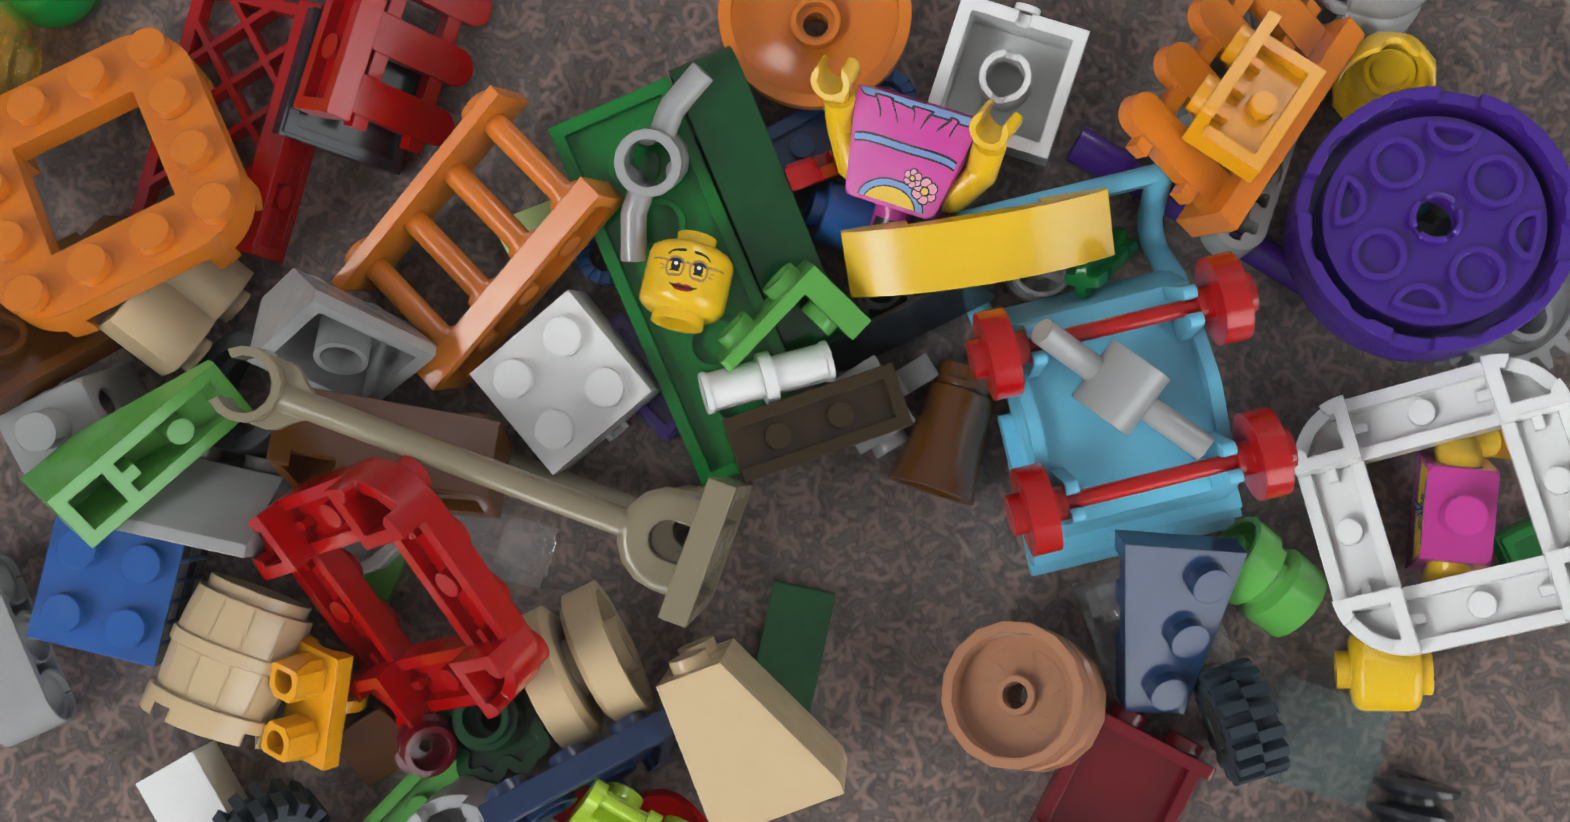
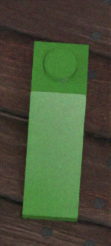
M207 360L78 431L20 479L67 527L93 549L239 423L228 420L217 413L208 400L216 396L232 398L235 404L245 412L253 411V409L215 363Z

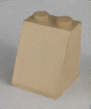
M711 635L690 642L677 650L679 656L668 662L670 667L656 688L708 822H768L844 794L848 760L844 747L734 638L717 644L714 636Z

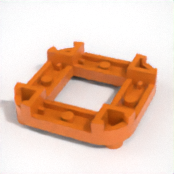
M153 27L141 28L132 35L115 39L0 95V303L9 311L37 328L54 332L67 331L74 337L89 335L100 330L95 318L96 315L207 260L212 261L220 270L226 268L242 255L236 247L249 230L255 211L263 210L259 188L248 178L210 91L215 88L213 83L179 44L165 37L158 29ZM139 107L175 195L60 251L33 180L34 176L41 173L35 157Z

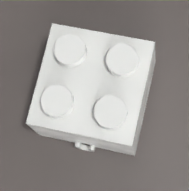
M961 0L928 102L974 116L987 100L992 99L994 100V105L991 107L990 113L993 120L1001 126L1005 125L1015 111L1020 113L1022 124L1007 141L1005 154L1046 167L1090 31L1040 16L1041 10L1026 3L1017 2L1015 7L1011 8L988 0ZM1020 11L1028 12L1032 14V16L1023 14Z
M567 290L470 373L475 382L552 475L571 468L604 439L607 438L609 442L616 439L630 427L626 421L661 392L654 374L611 325L610 321L586 292Z

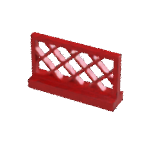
M192 0L179 45L199 67L212 60L223 82L211 90L216 105L231 97L242 118L241 122L228 129L233 144L250 134L257 148L253 163L245 169L248 178L259 188L263 210L255 211L251 226L236 249L242 253L283 264L316 148L273 134L272 129L307 9L317 7L323 10L324 5L305 0H299V3L285 0H217L231 4L240 23L214 38L207 25L214 0ZM247 8L257 10V12L250 15ZM280 16L294 19L288 42L270 53L259 29ZM249 37L260 60L234 76L222 53ZM268 74L274 85L271 101L268 105L253 113L242 89ZM153 140L150 143L130 216L155 205L160 189L170 184Z

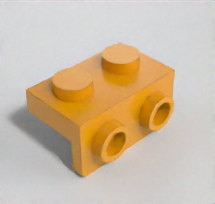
M1272 9L1269 10L1256 30L1245 23L1241 26L1219 58L1230 65L1222 80L1209 73L1185 109L1195 114L1196 117L1181 138L1249 183L1260 173L1327 72L1270 36L1282 18V15Z

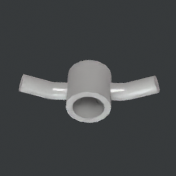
M694 62L662 98L651 126L631 132L622 139L615 151L614 168L616 176L623 187L627 189L620 214L621 261H647V213L653 197L662 195L682 181L688 171L690 158L687 145L680 135L677 134V131L685 113L713 81L712 77ZM659 142L669 152L671 161L666 166L667 178L664 181H650L643 177L641 169L636 167L634 156L639 143L649 146Z
M1043 319L1034 327L1031 334L1033 343L1083 378L1071 396L1125 435L1129 436L1140 420H1142L1198 461L1214 442L1215 438L1158 398L1170 379L1116 340H1112L1100 356L1051 319Z

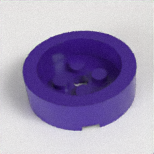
M1441 86L1418 87L1390 93L1369 102L1343 119L1320 144L1298 177L1289 197L1283 227L1284 251L1290 276L1297 292L1313 315L1329 331L1359 350L1389 360L1410 363L1446 361L1465 356L1499 340L1532 320L1549 304L1567 278L1570 271V169L1556 144L1541 127L1515 107L1484 93L1480 97L1458 92L1441 91ZM1425 204H1435L1442 207L1451 219V228L1448 234L1435 237L1426 234L1424 231L1419 232L1416 228L1418 226L1416 219L1418 208Z

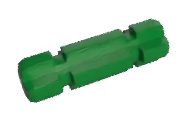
M1121 226L1112 228L1115 255L1071 267L1065 271V284L1075 287L1077 297L1089 298L1096 291V288H1101L1108 281V278H1111L1127 262L1128 258L1130 259L1136 253L1138 248L1137 240L1127 237L1126 228Z

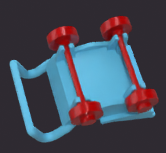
M1156 164L963 210L956 215L960 216L1039 203L1040 197L1101 187L1108 189L1109 196L1143 188L1137 213V230L1144 257L1153 272L1106 283L1101 288H1096V291L1089 298L1077 297L1075 291L1007 308L1002 306L992 308L990 302L967 313L974 332V338L966 340L967 357L975 380L985 379L989 393L994 401L1007 398L1011 412L998 416L1013 493L1004 496V506L1013 535H1022L1031 576L1119 556L1115 550V529L1196 536L1225 530L1235 522L1234 518L1242 516L1240 508L1243 506L1237 486L1240 482L1245 481L1251 494L1258 501L1289 495L1294 489V468L1298 466L1297 446L1290 430L1282 426L1272 409L1262 407L1237 413L1233 419L1232 440L1224 389L1204 328L1205 325L1209 335L1219 346L1250 339L1255 329V312L1259 309V295L1255 281L1249 272L1244 271L1238 258L1232 252L1226 251L1199 258L1195 265V284L1189 283L1187 273L1166 242L1163 229V215L1172 180ZM1047 318L1051 319L1100 356L1112 340H1116L1170 379L1158 398L1215 438L1214 442L1198 461L1142 420H1140L1129 436L1122 433L1071 396L1083 378L1033 343L1031 334L1038 322Z

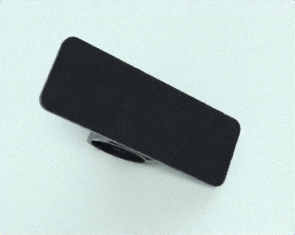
M987 285L936 292L896 295L892 299V296L856 297L860 310L871 322L854 340L841 333L826 341L832 353L835 369L838 371L852 369L873 355L877 357L992 301L994 293Z

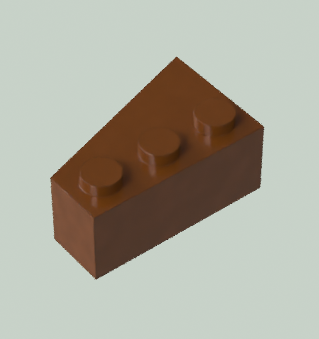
M313 388L316 394L502 463L510 464L512 444L501 423L495 421L490 416L475 412L455 414ZM308 421L292 424L282 430H272L266 460L294 487L367 458H384L394 462L401 456ZM422 464L429 474L431 480L430 488L441 499L451 515L501 518L505 494Z

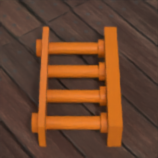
M490 85L485 91L479 92L468 101L463 108L460 123L367 237L357 241L347 251L344 258L346 264L331 281L342 291H374L378 288L416 329L437 346L435 358L416 372L433 391L466 387L472 380L470 373L496 352L624 201V197L607 181L580 177L578 180L570 182L513 124L529 101L521 93ZM495 144L551 200L549 207L552 211L537 229L529 231L472 173ZM455 193L510 249L508 257L511 260L496 278L488 279L433 221ZM415 241L425 249L469 296L468 305L470 308L456 325L449 326L394 268Z

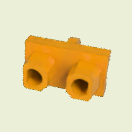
M309 635L299 641L297 654L271 664L269 686L273 696L286 702L284 717L271 720L267 725L263 726L261 742L263 752L283 763L303 760L321 771L339 766L343 730L346 726L347 714L360 712L368 705L369 695L359 703L349 693L350 679L353 675L352 664L354 656L346 652L325 648L319 644L317 638Z

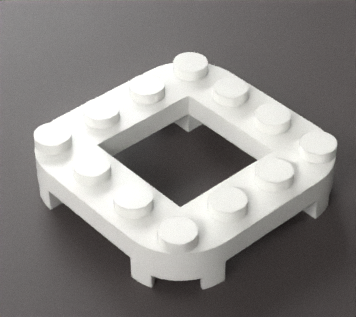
M1489 354L1480 356V362L1348 399L1340 395L1319 406L1320 410L1308 420L1296 443L1298 466L1294 470L1300 484L1333 598L1334 610L1342 624L1355 637L1369 647L1388 654L1415 656L1570 623V391L1561 378L1557 379L1550 372L1534 363L1511 358L1509 354ZM1501 429L1542 555L1402 587L1365 464Z

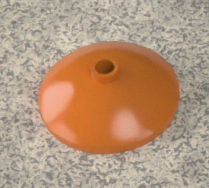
M719 0L718 23L723 46L730 45L733 49L748 85L771 101L802 110H824L823 99L815 93L810 82L811 74L824 54L829 57L828 65L831 72L840 77L842 67L848 57L859 61L860 72L851 87L855 90L856 94L859 84L878 87L887 79L900 61L907 45L912 20L911 0ZM812 20L823 21L828 27L827 31L819 37L808 35L804 29Z

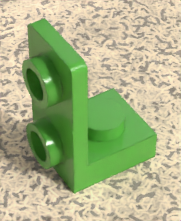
M804 259L797 267L792 263H787L768 281L763 289L768 298L750 316L745 311H742L724 327L717 337V341L722 346L716 351L715 356L731 372L803 296L808 301L800 310L828 336L838 328L854 340L871 320L814 264Z

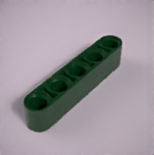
M728 45L669 70V76L673 85L692 62L700 66L713 79L712 83L685 113V116L764 301L768 298L763 292L765 285L787 263H792L797 267L805 259L814 264L826 276L743 70L731 46ZM805 296L775 325L786 352L815 345L820 341H827L843 332L836 328L828 336L800 310L808 301Z

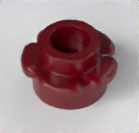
M425 713L421 716L423 721L414 728H408L407 724L404 723L398 729L394 738V743L397 746L394 759L399 768L404 772L429 778L442 774L452 765L457 754L458 738L454 729L447 726L448 721L444 716L437 713ZM422 740H431V744L427 749H420L419 745Z

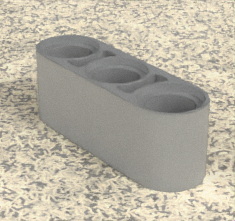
M0 552V744L5 747H13L71 721L75 717L77 709L72 692L65 694L66 691L71 689L51 643L26 637L34 603L22 576L16 579L17 576L21 575L17 564L6 553Z

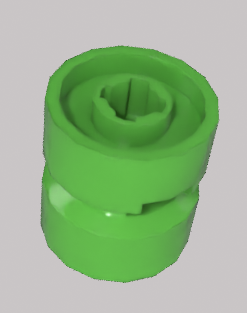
M1247 516L1234 522L1218 536L1237 539L1248 553L1228 603L1239 605L1242 614L1266 634L1273 637L1288 635L1301 627L1315 613L1327 589L1326 575L1297 550H1283L1282 538L1257 517Z

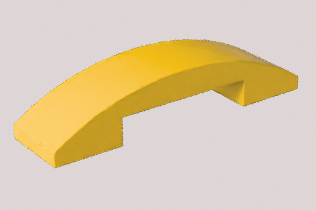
M1106 187L1040 197L1039 203L908 224L907 220L840 230L851 298L918 294L987 285L1063 270L1115 255L1109 195Z

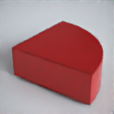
M832 150L813 158L810 156L791 163L783 169L792 193L840 175Z

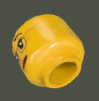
M680 230L676 239H665L653 245L649 252L639 293V299L643 306L652 312L651 321L676 332L697 334L703 331L704 325L716 323L723 316L734 266L727 255L715 248L717 243L715 238L699 231Z

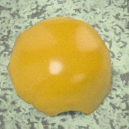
M1378 31L1362 39L1332 85V106L1340 117L1345 119L1360 107L1390 93L1411 88L1436 86V59L1416 37L1406 33Z

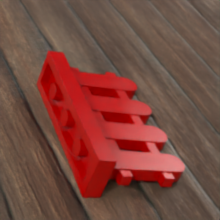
M326 0L293 108L315 117L344 121L343 125L357 131L366 132L368 123L371 122L402 135L399 148L411 153L421 154L423 145L440 147L455 129L454 120L450 113L436 106L442 85L463 86L470 80L473 73V62L470 55L465 50L455 46L460 26L478 27L484 25L491 15V0H411L440 15L434 35L401 20L407 0ZM388 60L421 75L415 96L381 82Z

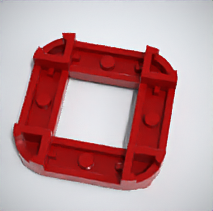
M401 456L394 462L384 458H367L291 488L248 523L253 530L258 533L260 532L265 551L254 558L253 561L265 580L291 573L350 654L354 656L353 658L361 668L351 676L349 693L359 703L372 693L394 712L398 728L404 723L407 724L408 728H414L423 721L421 716L425 713L475 705L480 707L487 719L494 718L537 675L540 666L549 657V648L545 640L537 632L530 629L511 601V594L506 584L490 571L471 544V536L467 528L460 520L451 515L441 499L430 488L431 480L426 469L420 462L410 456ZM361 542L365 549L369 550L393 542L458 635L411 644L400 628V620L391 606L377 597L363 577V569L360 562L351 552L342 547Z

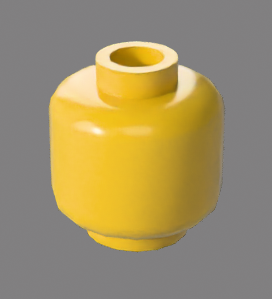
M1350 633L1347 639L1346 650H1334L1336 689H1349L1351 702L1358 710L1413 711L1420 707L1423 695L1432 696L1434 693L1432 653L1415 656L1388 654L1369 647L1352 633Z

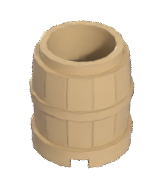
M211 572L207 582H199L179 622L174 623L169 634L171 641L163 658L158 677L149 679L139 702L140 707L150 714L156 701L160 705L169 708L164 722L201 737L239 747L245 734L255 736V749H262L263 726L267 725L269 721L275 720L274 715L282 703V700L273 696L269 686L271 664L297 654L299 641L309 636L313 622L308 617L312 608L294 598L227 574Z

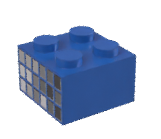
M56 516L26 637L150 667L159 666L162 664L171 641L169 634L174 623L179 622L189 599L199 582L202 581L209 550L117 530L110 533L92 549Z

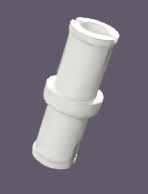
M825 340L815 345L770 356L767 350L754 353L753 361L738 364L731 372L723 368L708 373H698L699 388L708 415L714 414L715 411L764 399L766 404L781 400V394L825 382H835L836 379L834 360Z

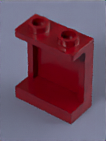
M1112 699L1108 708L1105 709V721L1092 747L1072 764L1054 770L1029 822H1178L1200 777L1211 781L1217 769L1200 757L1204 746L1170 728L1164 738L1142 728L1147 717L1139 712L1125 711L1120 702Z

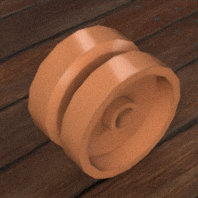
M1000 621L977 629L955 649L943 674L941 704L949 731L966 753L990 767L1048 772L1072 764L1092 747L1105 721L1106 690L1098 666L1079 644L1054 631L1044 629L1032 623ZM1024 689L1028 693L1026 703L1021 702V695Z

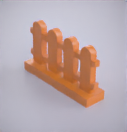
M1194 0L1190 4L1187 12L1188 24L1200 41L1195 48L1185 42H1177L1160 48L1155 54L1153 69L1157 79L1166 88L1160 98L1152 92H1141L1126 97L1120 104L1118 117L1122 128L1131 137L1125 148L1136 159L1147 157L1148 155L1175 184L1170 195L1179 205L1186 204L1176 221L1191 237L1237 231L1366 35L1350 16L1322 25L1316 18L1321 8L1314 0ZM1272 9L1282 15V18L1270 35L1327 72L1260 173L1249 183L1182 140L1181 138L1187 128L1175 115L1181 106L1186 108L1209 73L1222 80L1209 65L1216 57L1228 71L1230 65L1219 58L1244 23L1251 27L1243 18L1247 10L1261 23L1269 10ZM1185 109L1195 119L1196 115Z

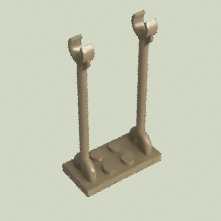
M243 345L228 349L231 358L242 360L256 358L263 362L270 373L272 382L270 394L265 403L254 411L245 412L235 404L232 398L216 396L208 400L216 412L228 420L249 423L265 430H282L292 424L308 421L394 454L410 456L421 464L617 536L616 542L621 562L632 578L650 590L666 595L658 618L686 628L711 603L754 484L749 482L742 483V480L736 477H710L705 487L695 484H686L678 487L666 486L647 491L640 497H636L565 470L552 475L541 461L511 451L510 464L508 465L316 394L309 384L302 368L270 350ZM677 522L690 527L685 544H682L676 536Z

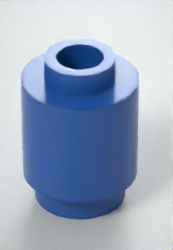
M829 179L823 189L814 187L811 190L802 217L805 224L809 225L811 240L843 251L840 230L870 226L876 203L847 194L846 184Z

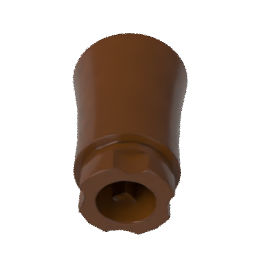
M943 359L937 368L939 375L935 377L934 382H929L908 440L888 477L902 485L942 499L974 505L979 464L996 403L993 402L985 379H974L970 365Z

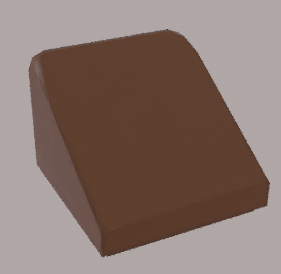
M385 704L348 725L343 730L340 756L368 787L400 769L394 759V753L397 750L394 738L399 728L395 722L396 715Z

